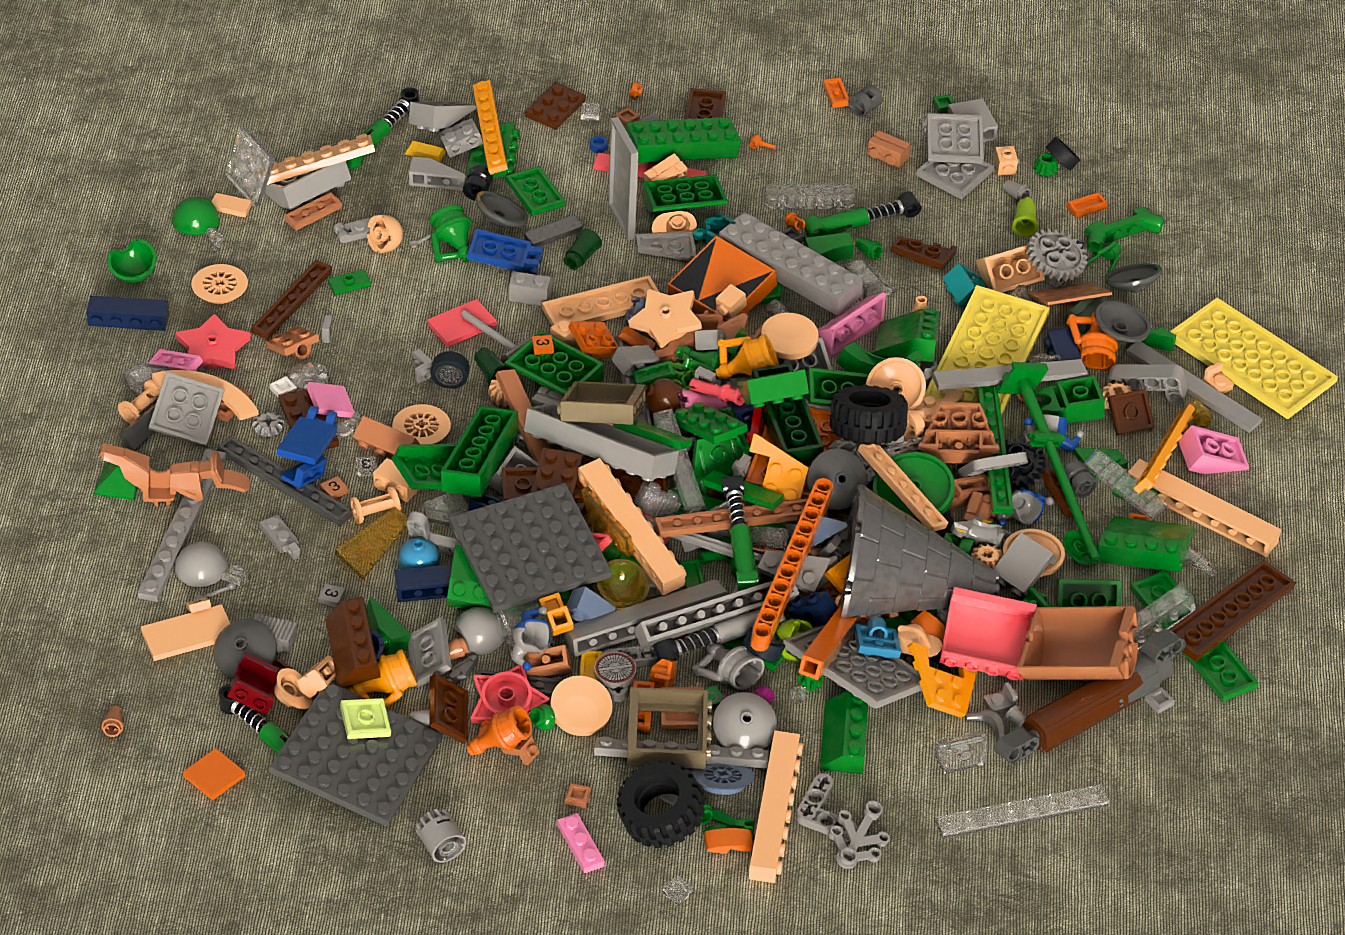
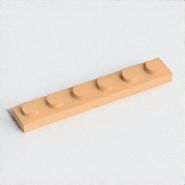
M861 444L857 451L925 527H929L934 532L947 527L949 522L880 445Z

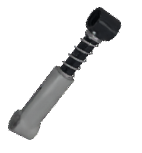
M761 608L713 624V628H710L709 631L705 632L702 630L700 634L694 633L693 636H686L683 640H672V638L652 645L658 662L661 659L676 661L684 652L689 653L692 649L697 650L696 648L705 647L704 645L707 644L712 645V642L715 641L722 644L747 635L750 627L754 626ZM784 613L778 625H780L783 621H786Z

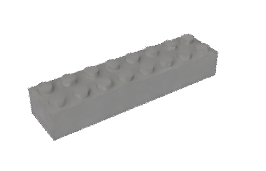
M743 212L733 220V224L730 223L719 232L721 239L776 270L777 282L836 316L843 313L863 295V279L746 212Z
M554 403L527 408L524 431L530 433L534 438L546 439L549 444H559L565 450L577 451L585 457L590 456L594 458V460L600 458L603 463L610 464V467L626 470V473L630 475H639L645 481H654L656 478H666V476L675 474L679 453L676 449L620 430L607 423L561 421V415L557 413L558 405Z

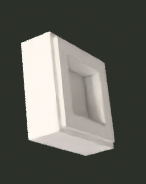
M287 376L270 384V390L277 397L278 395L297 391V387Z

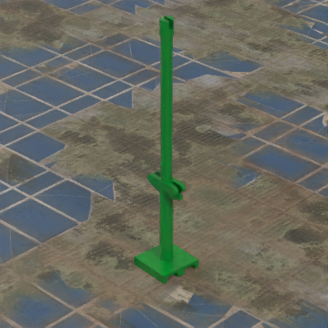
M1012 362L1011 371L1005 372L1002 376V384L995 387L997 393L1022 394L1036 428L1035 431L1028 433V437L1031 438L1029 444L1033 447H1045L1085 545L1090 563H1099V559H1102L1094 543L1056 450V447H1060L1065 440V436L1062 433L1049 430L1034 390L1049 370L1046 363Z

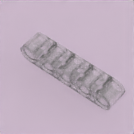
M770 184L765 188L764 205L769 209H850L855 206L857 189L852 184Z
M1096 449L1083 462L1091 474L1151 521H1154L1168 507L1165 501L1150 489L1148 491L1144 489L1138 494L1133 489L1138 479L1101 450Z

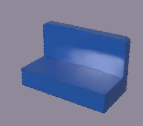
M321 455L315 465L303 462L281 475V479L300 489L324 475L327 458Z

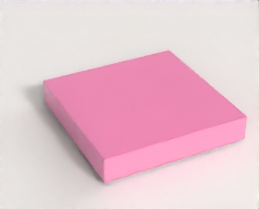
M308 382L306 388L315 407H319L317 414L328 415L329 411H334L338 413L337 416L353 418L355 411L344 386Z

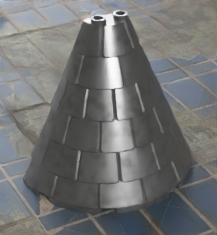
M858 484L848 520L847 541L851 542V552L842 594L841 618L860 615L873 616L911 610L924 611L949 608L954 587L998 596L1000 571H995L975 557H971L952 542H948L929 527H925L907 513L902 512L884 498L879 497L866 486Z

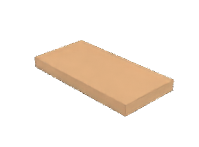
M221 604L209 609L141 626V633L153 661L214 645L220 632L230 622Z

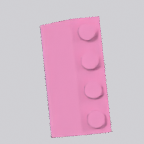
M884 292L866 297L850 309L845 310L835 319L830 320L823 327L818 328V338H823L829 358L880 325L884 319L886 300Z

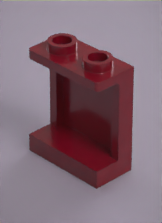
M245 652L236 667L227 697L266 715L275 701L273 697L275 693L274 688L277 683V674L281 669Z

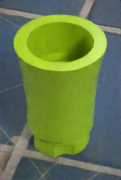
M1032 198L1020 199L1016 206L1012 230L1021 237L1033 236L1038 231L1037 208Z

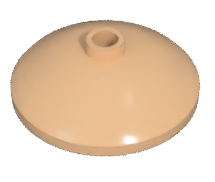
M895 357L881 361L871 370L866 381L868 386L875 385L882 388L886 387L890 390L900 388L899 394H902L907 400L908 410H915L923 401L926 392V381L922 371L915 363L904 358Z
M1019 530L1011 534L1004 543L1003 555L1020 532L1054 553L1057 562L1054 566L1049 564L1040 577L1056 572L1064 562L1065 550L1062 543L1054 535L1043 530Z

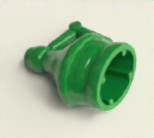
M452 204L435 211L429 218V224L434 229V232L430 235L434 261L440 263L441 261L458 258L462 259L465 263L471 261L467 259L470 248L467 243V236L472 226V220L465 215L463 207L459 204ZM439 241L452 245L457 252L441 253Z
M679 345L675 356L679 357V360L683 361L682 365L687 368L697 369L701 366L716 373L715 370L721 365L719 349L697 352L691 350L688 346ZM727 355L728 363L734 358Z

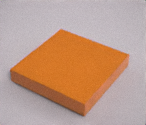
M215 748L184 770L183 777L213 801L243 779L245 771Z

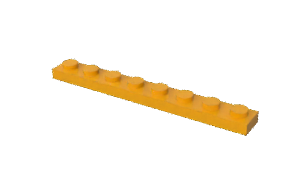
M490 80L480 81L473 85L487 166L491 175L508 170L492 84Z
M1190 403L1176 415L1133 489L1138 494L1144 489L1148 491L1155 484L1154 480L1161 474L1160 470L1166 465L1165 461L1172 455L1171 452L1178 445L1177 442L1183 436L1182 433L1187 429V424L1193 419L1192 413L1195 407Z

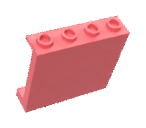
M954 587L950 598L939 663H943L948 667H962L972 672H985L990 676L999 675L1010 680H1023L1022 675L1017 672V662L1021 660V650L1027 642L1026 633L1030 630L1031 617L1035 614L1037 604Z

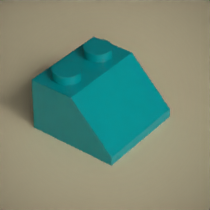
M960 263L943 277L946 283L945 288L954 296L953 300L959 307L964 306L966 308L976 285L988 288L981 276Z

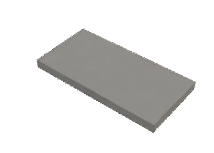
M615 117L611 118L608 206L627 240L635 239L638 151L620 119Z

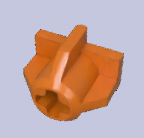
M661 659L651 667L649 679L651 682H655V688L672 687L676 678L677 661Z

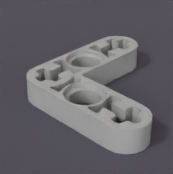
M1026 452L974 460L957 470L958 477H971L980 475L988 470L1023 465L1028 463Z
M410 512L407 520L410 539H429L435 544L438 552L453 556L455 545H460L458 540L431 533L428 518L422 513Z
M640 646L608 649L601 654L602 656L609 652H621L627 655H634L637 657L634 660L636 668L653 666L658 662L652 646L642 649ZM618 686L619 693H616L615 688L606 687L613 702H622L626 699L627 686L623 688Z
M825 773L818 774L797 808V822L802 826L828 835L832 826L838 824L843 830L842 837L844 841H850L844 826L837 822V814L823 809L833 790V778ZM823 783H826V784H824V786H823V788H822V791H821V790H820V785H822ZM811 797H818L821 801L814 803L809 799ZM808 809H810V815L805 816ZM830 820L832 824L826 826L823 825L821 821ZM852 821L855 831L857 832V825L854 821Z

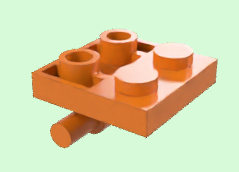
M571 321L568 326L581 349L579 351L597 360L600 358H610L611 354H615L616 349L619 348L605 322Z

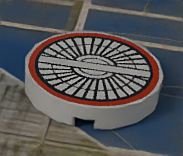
M621 652L603 654L594 664L595 678L605 687H626L636 677V663L629 655Z

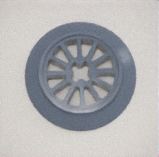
M706 764V769L693 768L691 771L701 788L721 795L739 793L747 785L751 784L755 778L754 773L749 768L743 766Z

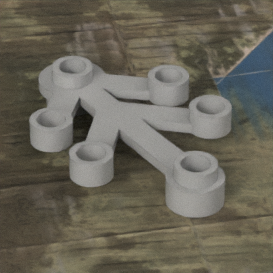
M869 801L864 807L865 817L857 832L851 821L849 811L841 810L837 815V822L844 826L850 840V844L847 847L842 837L843 830L837 825L832 826L828 832L829 838L835 841L839 850L836 855V861L841 867L852 869L858 861L864 860L876 863L882 856L881 850L876 847L870 848L869 851L856 852L858 847L877 844L880 847H885L890 841V836L886 832L865 836L872 821L877 820L883 812L882 805L877 801Z

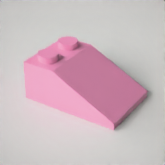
M1191 425L1178 441L1189 471L1213 474L1242 471L1249 468L1240 440L1237 437Z

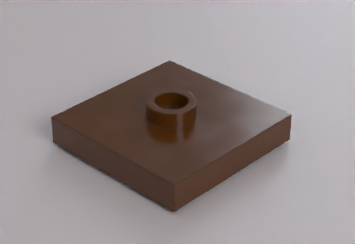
M1146 389L1107 397L1116 436L1155 427Z

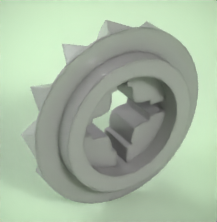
M268 410L265 414L259 413L252 422L253 430L257 434L266 437L279 434L285 426L282 415H277L276 411L269 413ZM266 421H270V427H268Z

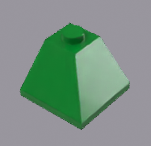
M106 462L94 494L134 501L139 488L124 478L120 466Z

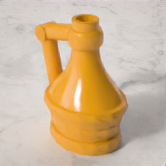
M765 334L756 339H751L749 336L727 340L720 339L717 343L721 365L715 371L719 380L729 379L734 374L752 376V369L779 365L774 347ZM742 345L736 357L728 363L727 347Z
M403 649L398 650L396 654L381 655L378 661L381 678L353 684L349 687L350 692L366 699H370L367 693L371 692L390 694L384 699L385 707L387 708L402 697L403 691L410 686L418 685Z

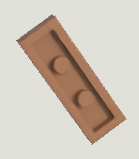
M330 192L284 215L285 222L297 231L341 209L342 202Z

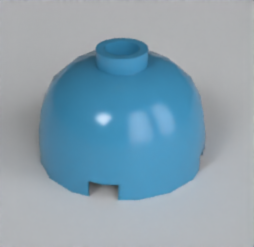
M409 539L399 550L398 567L400 570L438 566L439 564L438 549L429 539Z

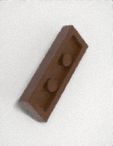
M1044 468L1045 473L1040 475L1044 480L1045 486L1049 488L1052 498L1061 508V513L1068 518H1073L1055 472Z

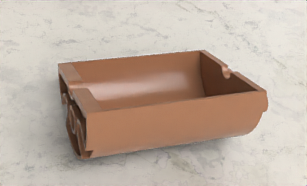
M1036 607L1035 614L1031 617L1030 630L1026 633L1027 642L1021 650V660L1017 662L1018 674H1021L1026 680L1129 679L1134 672L1138 654V643H1134V630H1138L1135 607Z

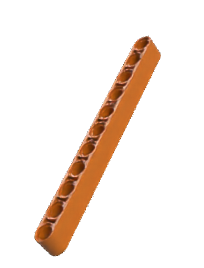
M820 478L814 483L755 621L750 645L756 651H765L769 648L829 506L833 484L826 478Z

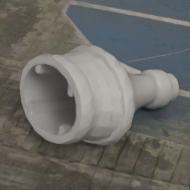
M712 642V645L708 644V654L698 664L692 666L695 676H703L717 682L731 684L732 687L738 690H744L754 685L761 678L765 668L763 659L749 652L745 646L727 650L722 644ZM713 659L718 661L717 672L706 669Z

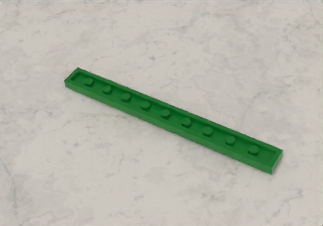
M996 385L976 387L978 403L981 404L988 420V426L994 434L996 444L1000 448V451L990 457L1006 455L999 394L995 388ZM1008 467L988 470L987 478L992 513L1012 515L1014 508Z

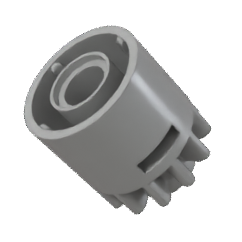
M436 808L433 811L427 812L420 818L421 823L416 824V833L435 862L443 863L450 861L460 855L466 847V838L450 813L444 808L441 811Z

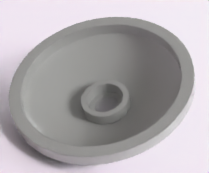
M740 692L726 697L719 703L713 715L712 726L716 739L723 747L731 748L738 746L742 749L761 748L764 750L773 741L774 730L777 731V718L773 708L765 699L753 693ZM745 716L749 717V718H750V721H749V722H745V721L743 720V717H745Z

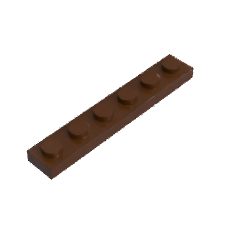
M315 260L251 327V333L268 340L332 273V266Z

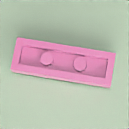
M159 349L149 361V365L153 369L164 371H197L203 360L198 355Z
M578 813L558 819L557 826L583 873L604 867L605 861Z

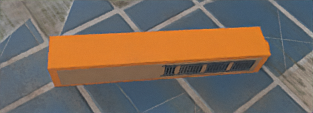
M841 604L803 654L798 673L819 680L854 633L855 624H859L861 615L841 618Z

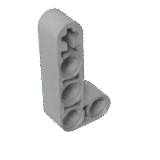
M1117 364L1110 368L1106 380V385L1108 383L1114 384L1115 381L1118 384L1124 382V385L1130 386L1132 391L1146 389V391H1165L1167 401L1173 405L1183 404L1188 389L1184 369L1175 364Z

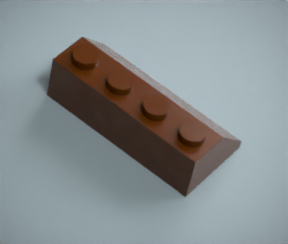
M363 596L341 601L325 619L338 686L345 687L381 678Z

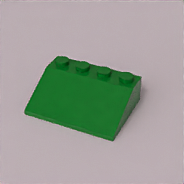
M716 174L643 182V203L647 211L655 212L728 204L727 197Z
M926 308L925 310L920 309L882 321L880 323L875 355L904 358L917 350L923 355L920 361L933 362L940 312L933 308Z
M540 330L535 336H544L549 334ZM553 336V354L534 355L531 338L505 361V365L509 368L515 369L517 372L562 396H565V392H568L569 387L572 386L574 381L600 383L603 381L604 363Z
M1114 516L1104 529L1099 542V552L1102 557L1100 562L1181 573L1195 528L1191 525Z
M455 545L446 606L465 609L480 606L491 608L461 546ZM532 602L497 613L521 617L524 610L531 609Z

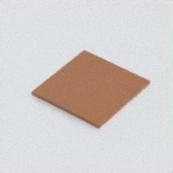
M1084 282L1025 292V295L1044 304L1052 305L1112 295V292L1092 283Z

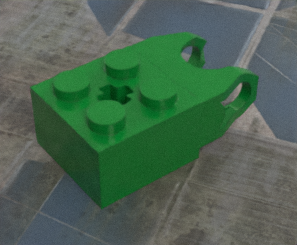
M1095 375L1057 381L1056 385L1045 386L1034 391L1035 396L1041 395L1045 398L1038 401L1042 413H1050V415L1066 418L1068 424L1104 419L1105 400Z

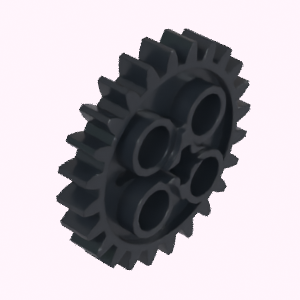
M1015 438L1013 443L1006 440V455L1026 452L1028 459L1026 464L1008 467L1011 493L1014 489L1020 490L1021 487L1028 489L1029 483L1035 485L1034 479L1040 480V474L1045 473L1043 468H1046V459L1042 449L1031 446L1029 441L1025 443L1024 439L1017 442Z

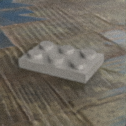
M439 617L411 634L408 643L410 665L418 683L415 687L419 688L430 682V676L434 673L442 675L452 669L446 621Z

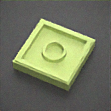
M383 698L341 700L340 708L347 739L390 737L391 728Z

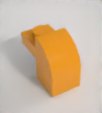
M559 592L539 599L540 607L545 606L548 609L544 617L546 622H548L552 636L573 630V621L567 606L563 605Z

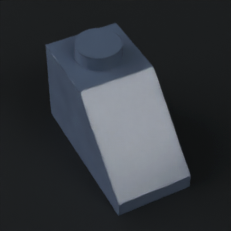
M823 517L812 547L849 527L848 523Z
M586 586L573 589L566 605L571 618L579 622L599 617L616 609L615 606Z

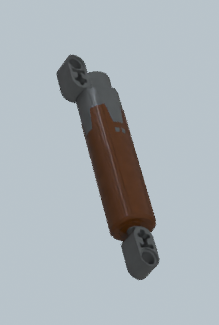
M1165 629L1148 638L1141 647L1142 653L1137 655L1135 669L1129 679L1088 681L1029 714L1024 720V727H1019L997 740L994 745V751L1010 764H1014L1037 749L1041 752L1052 750L1137 702L1144 696L1157 690L1161 682L1173 675L1174 667L1171 659L1184 650L1185 640L1170 629Z

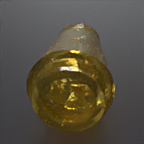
M1193 401L1191 405L1195 407L1192 413L1194 424L1202 428L1209 426L1212 422V413L1200 401Z

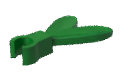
M712 809V820L720 824L709 826L703 831L704 835V832L709 830L740 828L750 829L751 833H753L754 820L751 818L735 820L719 810Z

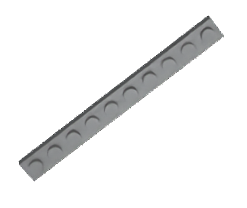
M206 449L200 462L209 461L211 459V451L216 450ZM216 451V452H219L220 457H221V459H222V461H223V464H224V462H225V460H226V453H225V452ZM213 478L200 481L203 492V499L197 502L183 496L137 592L138 598L154 602L159 601L175 567V560L184 548L214 485Z

